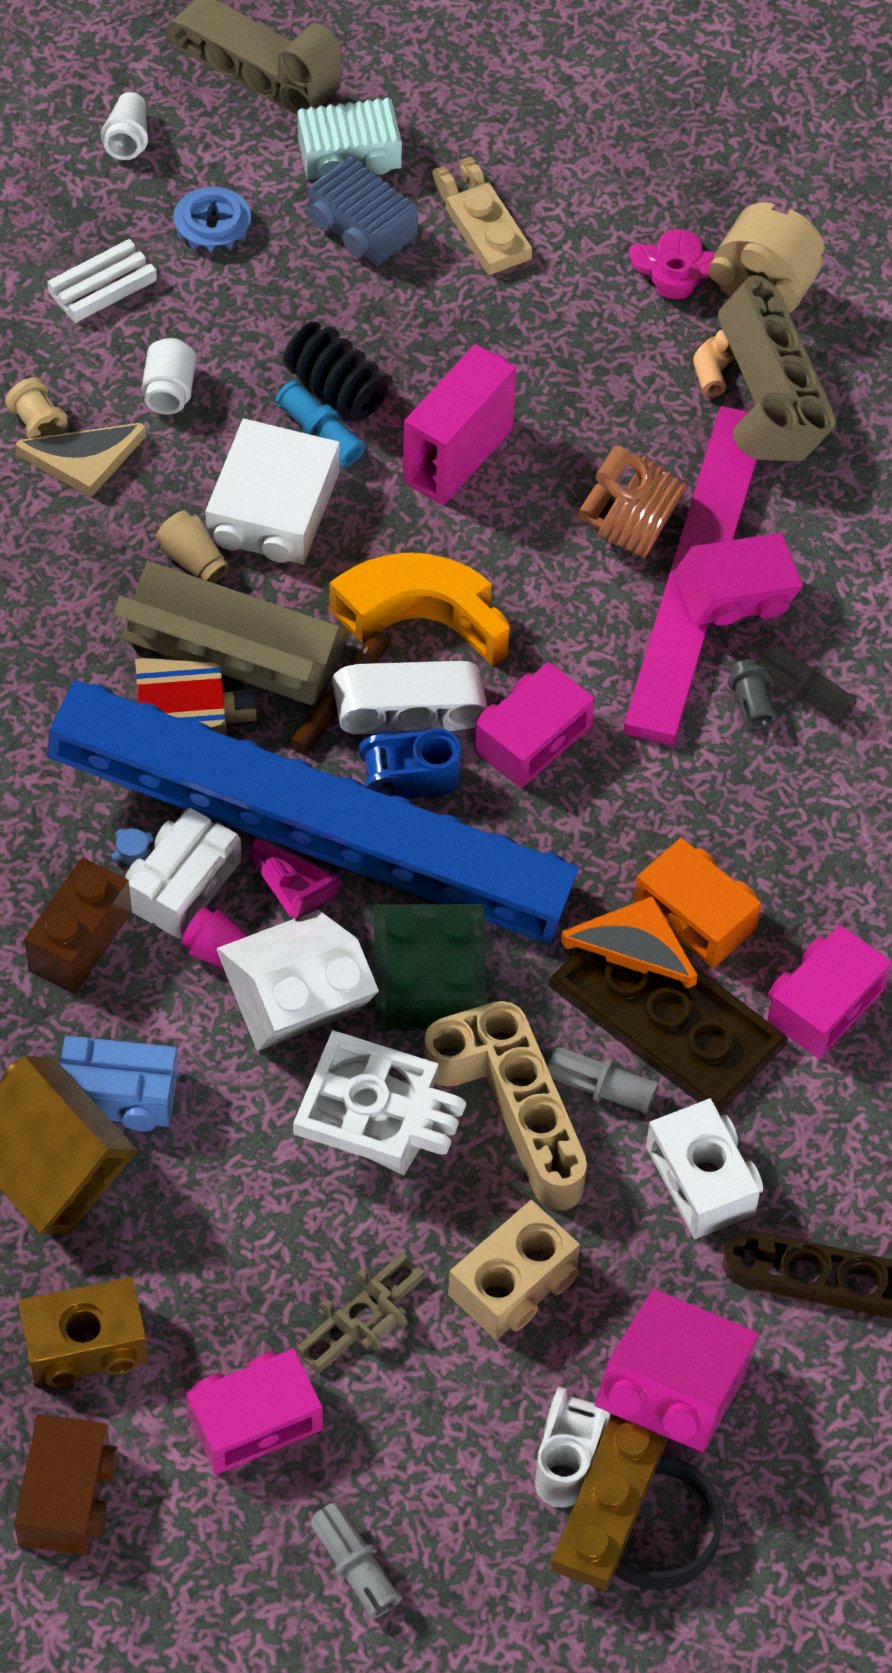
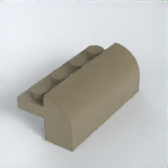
M148 560L146 561L134 600L119 595L113 613L114 616L126 619L121 640L182 661L216 663L220 665L222 675L309 705L317 704L323 696L338 666L350 631L338 625Z

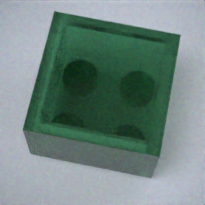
M374 904V980L379 990L374 996L375 1031H427L433 1022L443 1017L486 1005L484 904Z

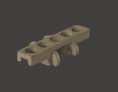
M403 1251L371 1280L368 1279L369 1274L363 1268L360 1269L355 1276L364 1290L342 1310L339 1309L335 1312L333 1309L334 1305L330 1300H326L321 1304V1310L328 1319L296 1347L297 1355L315 1372L321 1373L358 1338L362 1340L361 1344L364 1348L370 1347L374 1351H379L382 1348L379 1339L395 1324L401 1328L407 1326L408 1322L404 1316L405 1310L401 1306L397 1308L395 1304L425 1278V1271L420 1267L416 1268L409 1262L408 1256ZM397 1269H406L411 1275L399 1286L393 1284L390 1276ZM370 1295L378 1302V1304L374 1303L371 1300ZM359 1305L368 1307L372 1312L370 1320L363 1323L357 1317L351 1319L350 1311L354 1307ZM383 1315H386V1317L382 1321H380L372 1330L369 1329ZM334 1326L345 1334L338 1341L333 1340L329 1335V1331ZM322 1342L327 1344L330 1348L317 1360L311 1358L308 1351L315 1343Z

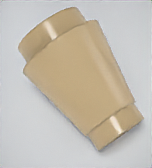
M186 510L172 515L159 528L156 538L161 543V552L195 577L215 583L229 570V565L224 560V557L198 516H191Z

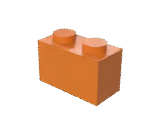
M679 838L637 876L634 903L653 896L676 938L713 969L757 930L761 902L757 899L754 891L747 884L741 881H734L718 868L710 854L703 849H695L683 838Z

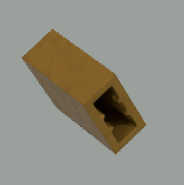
M23 1056L5 1070L2 1076L3 1082L0 1085V1189L39 1234H69L76 1228L138 1150L55 1058Z

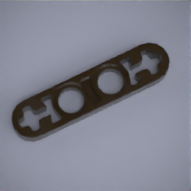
M744 1230L735 1233L725 1246L723 1269L726 1276L734 1284L754 1290L892 1319V1299L884 1298L888 1286V1278H892V1259L755 1230ZM745 1249L756 1251V1260L758 1261L754 1263L753 1268L742 1266V1256L745 1253ZM775 1254L783 1255L779 1276L771 1274ZM809 1260L819 1267L821 1276L811 1283H803L791 1275L789 1267L795 1261ZM854 1272H865L875 1279L877 1289L873 1293L859 1295L848 1288L846 1277Z

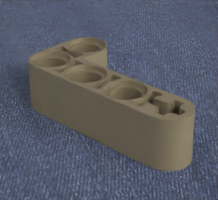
M193 0L167 25L168 37L178 50L298 116V111L301 108L308 110L311 106L316 109L321 105L323 106L340 89V44L329 29L318 23L310 24L299 36L290 41L218 0Z
M757 275L749 276L718 312L719 322L755 401V405L734 427V441L746 455L754 459L803 461L835 428V414L778 289L764 277Z

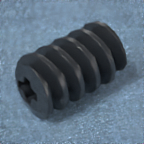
M310 321L292 337L283 355L284 366L290 373L296 374L304 385L310 386V389L318 397L324 398L327 405L336 409L344 420L359 422L366 419L388 397L393 387L392 377L388 373L379 374V366L374 361L366 362L364 352L353 350V344L347 338L339 339L340 333L335 327L328 326L321 330V325L317 321Z

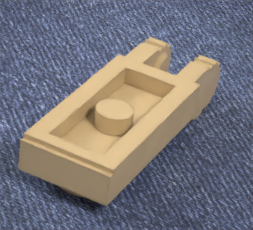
M470 156L460 160V174L469 187L468 190L460 193L458 192L455 179L446 167L442 166L433 170L432 178L437 191L446 203V211L488 275L532 260L531 245L489 182L485 183L482 170L476 164L473 157L471 158Z

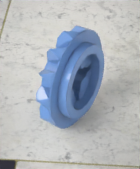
M204 187L186 194L178 202L174 210V224L178 238H186L191 249L203 245L211 253L215 246L223 245L231 250L235 240H245L247 229L251 225V212L247 202L236 192L222 187ZM211 211H216V217H218L217 225L214 228L207 226Z

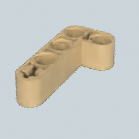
M505 1001L492 1002L443 1017L433 1022L425 1034L424 1059L438 1063V1076L435 1083L448 1087L486 1077L539 1202L548 1209L556 1211L568 1210L576 1206L584 1193L587 1170L586 1156L528 1020L521 1008ZM495 1033H504L511 1036V1038L506 1040H498L493 1038L491 1035ZM453 1049L458 1051L459 1054L445 1056L440 1054L439 1051ZM521 1078L528 1080L531 1084L528 1086H516L510 1083V1081ZM534 1125H543L550 1128L551 1131L548 1133H536L529 1128ZM556 1158L558 1172H551L552 1160Z

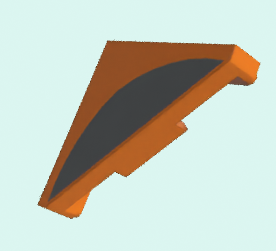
M653 896L562 931L561 942L567 949L578 947L606 956V961L644 974L652 971L679 980L686 988L693 987L697 983V973Z

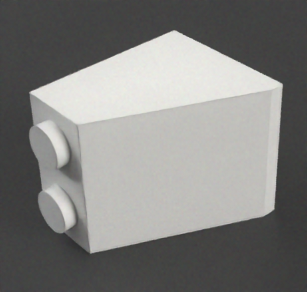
M320 910L313 911L297 919H292L216 949L257 1051L357 1013L379 991L358 939Z

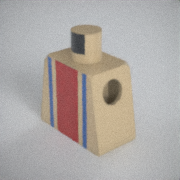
M150 658L135 659L138 703L153 704L164 713L188 722L197 721L204 723L215 732L226 735V724L257 721L254 690L223 692L220 665L213 662Z

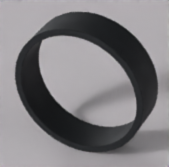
M661 1455L654 1474L675 1477L694 1488L704 1499L710 1510L714 1534L708 1547L697 1559L678 1569L650 1571L633 1566L620 1558L614 1575L628 1584L650 1590L679 1587L698 1577L715 1556L723 1524L721 1502L708 1478L686 1461Z

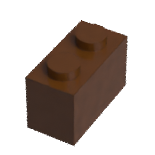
M82 857L24 939L29 972L76 994L132 913L129 880Z
M37 1414L14 1523L18 1546L89 1556L92 1537H102L106 1525L108 1502L100 1500L103 1481L113 1482L118 1461V1446L110 1445L107 1423Z

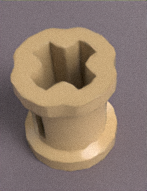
M40 378L22 380L8 392L5 399V404L10 413L19 415L26 425L28 439L62 434L68 425L67 414L63 409L54 406L47 396L48 388Z

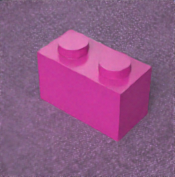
M782 533L692 546L674 571L694 625L715 622L717 626H726L744 617L760 615L762 619L777 617L788 610L790 602L803 587Z
M547 662L534 674L527 673L520 678L511 694L498 706L492 704L480 714L475 724V753L522 789L592 727L595 698L550 662Z
M840 924L826 939L821 936L817 937L805 951L801 960L802 965L792 975L789 972H784L775 981L768 993V999L771 1000L768 1022L819 1060L886 989L892 961Z
M294 1348L280 1354L278 1352L264 1353L254 1358L246 1368L227 1376L224 1374L208 1376L199 1381L193 1390L186 1392L188 1417L215 1475L323 1430L322 1405Z

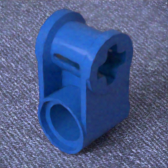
M434 728L426 731L400 734L380 733L364 739L359 745V756L366 763L367 779L364 781V786L390 797L400 796L406 799L442 796L456 790L461 783V745L458 738L452 732L445 729ZM382 749H385V755H381ZM435 761L445 762L442 764H431V762ZM385 782H389L388 788L384 787Z

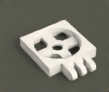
M332 1030L294 1120L293 1134L401 1168L410 1145L437 1154H447L451 1145V1139L446 1135L455 1134L459 1121L453 1116H462L466 1102L459 1096L433 1088L438 1076V1063ZM368 1061L363 1074L356 1075L351 1079L333 1074L335 1070L349 1063ZM391 1067L400 1072L411 1085L414 1092L412 1099L389 1092L385 1081ZM362 1089H370L376 1093L377 1100L370 1106H362L355 1100V1095ZM319 1095L345 1103L348 1111L341 1128L324 1123L317 1107ZM380 1114L403 1121L400 1131L388 1139L379 1141L364 1136L370 1118L377 1117Z

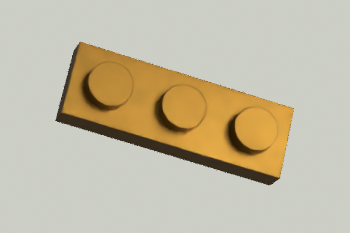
M611 1414L551 1560V1571L604 1591L608 1590L668 1437Z

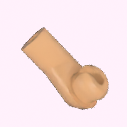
M723 329L719 330L716 336L710 337L696 351L693 358L702 393L709 398L718 397L725 392L726 383L722 371L735 358Z

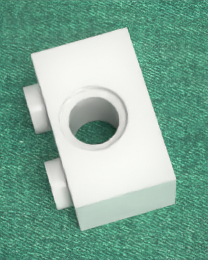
M711 1098L650 1121L646 1148L694 1240L756 1216L759 1195L763 1192L762 1180L756 1166L752 1161L745 1162L736 1147L738 1146V1137L733 1123L727 1115H719ZM699 1163H711L717 1166L719 1170L706 1172L699 1169L696 1165Z

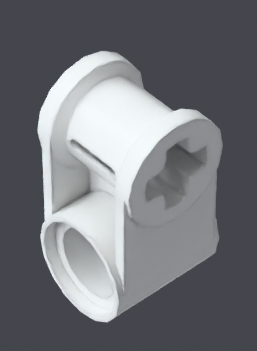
M558 1387L547 1418L544 1437L538 1452L535 1488L537 1494L545 1503L553 1507L565 1508L573 1506L576 1502L611 1413L595 1407V1403L569 1396L568 1389ZM559 1465L567 1466L575 1474L562 1477L552 1473L550 1469Z

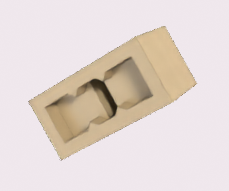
M530 1200L449 1271L448 1296L495 1340H498L510 1328L517 1332L525 1327L538 1310L537 1304L550 1292L557 1296L574 1282L579 1273L577 1267L580 1244L534 1201ZM532 1251H542L551 1258L538 1262L529 1259L526 1254ZM498 1286L507 1289L510 1294L502 1298H495L489 1296L484 1291L490 1287Z

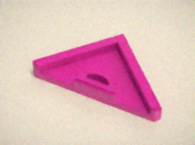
M256 836L252 842L248 855L289 916L297 919L337 895L342 882L338 875L259 836Z

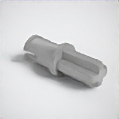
M561 1047L555 1049L547 1066L553 1080L593 1094V1101L599 1102L601 1098L642 1112L641 1114L646 1116L651 1109L659 1087V1082L656 1080L651 1081L613 1067V1060L607 1059L605 1063Z
M332 1503L314 1514L311 1526L337 1565L334 1569L335 1575L339 1578L345 1577L367 1611L366 1614L369 1619H376L391 1610L388 1604L390 1602L393 1606H396L402 1600V1596L396 1591L374 1556L377 1553V1549L372 1544H365L341 1505Z

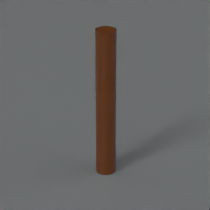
M374 631L349 665L377 663L391 644L388 636L380 631ZM333 686L289 742L290 747L302 755H306L338 714Z

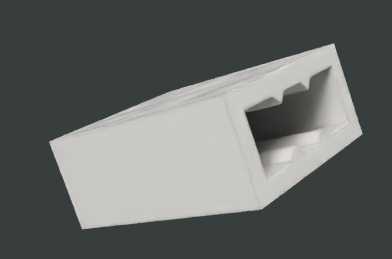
M243 418L205 511L206 530L214 543L227 550L242 549L262 554L275 562L291 561L304 565L340 472V442Z

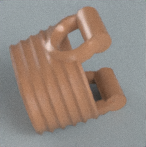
M614 446L596 474V480L600 484H596L577 515L580 520L589 523L595 530H598V538H604L607 543L612 542L615 547L620 546L624 551L628 550L633 555H639L641 559H644L672 516L688 484L687 482H682L680 476L675 477L672 471L665 470L664 466H659L656 460H650L648 455L640 458L636 454L629 453L624 447ZM629 465L636 473L625 489L616 481L625 466ZM608 501H615L605 520L600 518L599 516Z

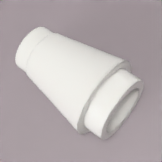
M127 92L119 97L118 102L101 130V140L105 150L109 155L119 160H131L137 157L146 148L148 143L146 102L137 93Z

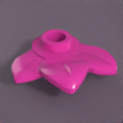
M675 229L667 231L660 237L658 245L635 243L630 247L629 258L631 265L635 270L650 275L652 282L656 285L657 293L669 299L686 298L694 292V287L698 285L700 280L711 278L708 268L713 261L715 252L702 251V243L698 235L688 230Z

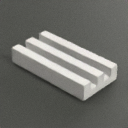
M128 239L47 281L48 292L71 320L77 323L157 281L155 267L151 263L146 264L145 256L141 251L136 253L135 244ZM134 269L136 270L135 272L111 284V281L131 272ZM92 291H95V293H93V294H91V295H89V296H87V297H85V298H83V299H81V300H79V301H77L76 303L73 304V301H75V300H77V299L83 297L84 295H86V294H88V293H90V292H92Z

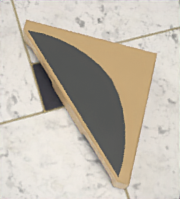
M141 423L22 439L15 444L16 456L91 498L146 438V427Z

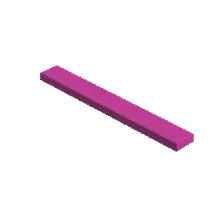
M724 406L719 408L624 722L623 734L672 746L675 744L710 623L694 625L674 571L692 546L735 539L758 459L746 455L737 446L733 437V429L748 413L746 411Z

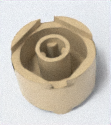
M763 202L750 205L739 215L715 252L713 261L708 268L709 276L719 284L729 297L734 294L749 276L757 275L764 277L778 289L790 313L799 305L823 266L822 253L825 250L824 241L810 221L791 209L786 215L772 210L775 206L772 203Z

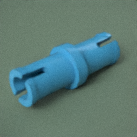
M298 380L289 381L280 389L275 398L276 405L287 412L303 427L302 433L340 442V464L343 467H349L363 455L366 449L365 442L357 438L338 420L337 411L330 405L323 406L301 386Z

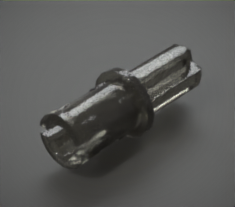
M779 645L769 647L759 661L760 665L766 667L769 677L794 693L793 699L796 702L806 701L832 719L837 725H840L852 713L857 703V697L823 676L822 668L818 665L811 668Z

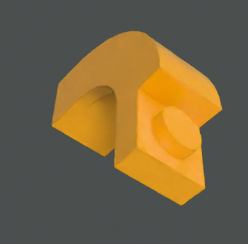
M424 553L391 554L358 564L329 582L330 612L362 644L370 638L374 631L381 632L388 626L402 620L424 618L444 623L454 629L491 666H494L508 656L510 626L501 611L495 607L490 608L492 583L472 568L460 562Z

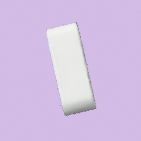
M469 661L355 664L341 668L332 677L339 724L343 731L350 734L409 733L434 728L447 731L475 728L478 717L487 708L480 668Z

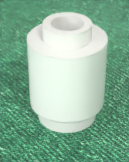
M166 338L156 341L149 346L147 351L141 391L145 397L146 405L151 410L160 414L180 412L184 408V404L191 397L197 356L189 345L179 339Z

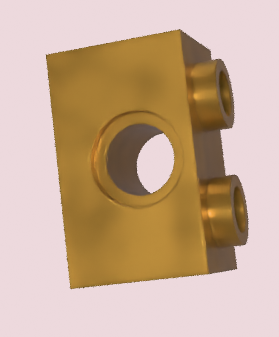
M133 1276L18 1300L34 1386L47 1384L50 1387H64L77 1382L84 1375L103 1371L108 1375H121L133 1371L138 1364L149 1362L146 1336ZM81 1331H92L98 1334L95 1339L86 1343H79L71 1339Z

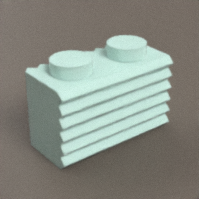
M386 97L383 101L377 98L373 102L368 99L364 103L357 101L355 104L348 102L346 105L339 103L337 106L330 104L326 108L321 105L317 109L311 106L308 110L301 108L298 111V142L307 180L323 177L350 156H354L357 162L360 161L363 167L367 166L369 171L374 172L375 175H382L391 169L401 168L402 141L393 103L390 98Z

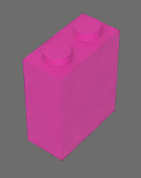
M474 344L404 420L403 483L443 506L450 500L513 429L516 366L510 364L502 355L491 353L477 344Z
M652 1288L608 1360L594 1406L704 1453L746 1376L760 1333Z

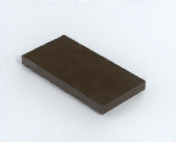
M580 948L549 978V987L696 1102L699 1103L711 1098L719 1114L787 1045L788 1036L692 963L691 965L698 975L697 983L693 987L686 988L679 980L652 971L644 974L606 961V956Z

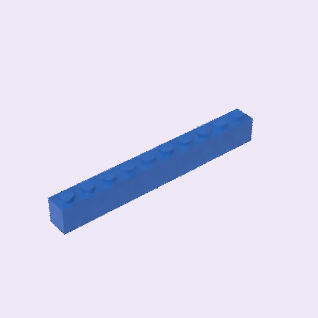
M74 679L49 729L47 758L183 809L192 808L210 819L548 944L552 943L579 870L578 866L568 863L557 854L535 851L517 844L506 835L490 834L466 825L457 817L438 815L417 807L406 798L400 796L390 797L366 788L355 779L348 777L339 778L317 770L304 760L288 759L264 750L255 742L249 740L239 741L215 732L204 723L197 721L188 722L166 714L153 704L137 703L115 695L111 690L102 685H88Z

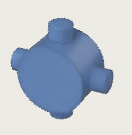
M134 828L119 829L115 833L117 837V851L111 854L113 862L116 864L122 862L125 865L131 866L139 858L146 861L149 855L148 844L154 841L153 835L150 832L144 833Z

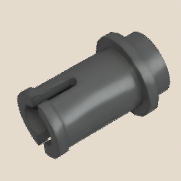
M746 659L734 664L730 668L731 675L728 677L727 682L730 689L736 691L745 727L755 729L771 725V721L777 720V713L773 707L766 685L769 677L766 667L761 666L760 662L756 659Z

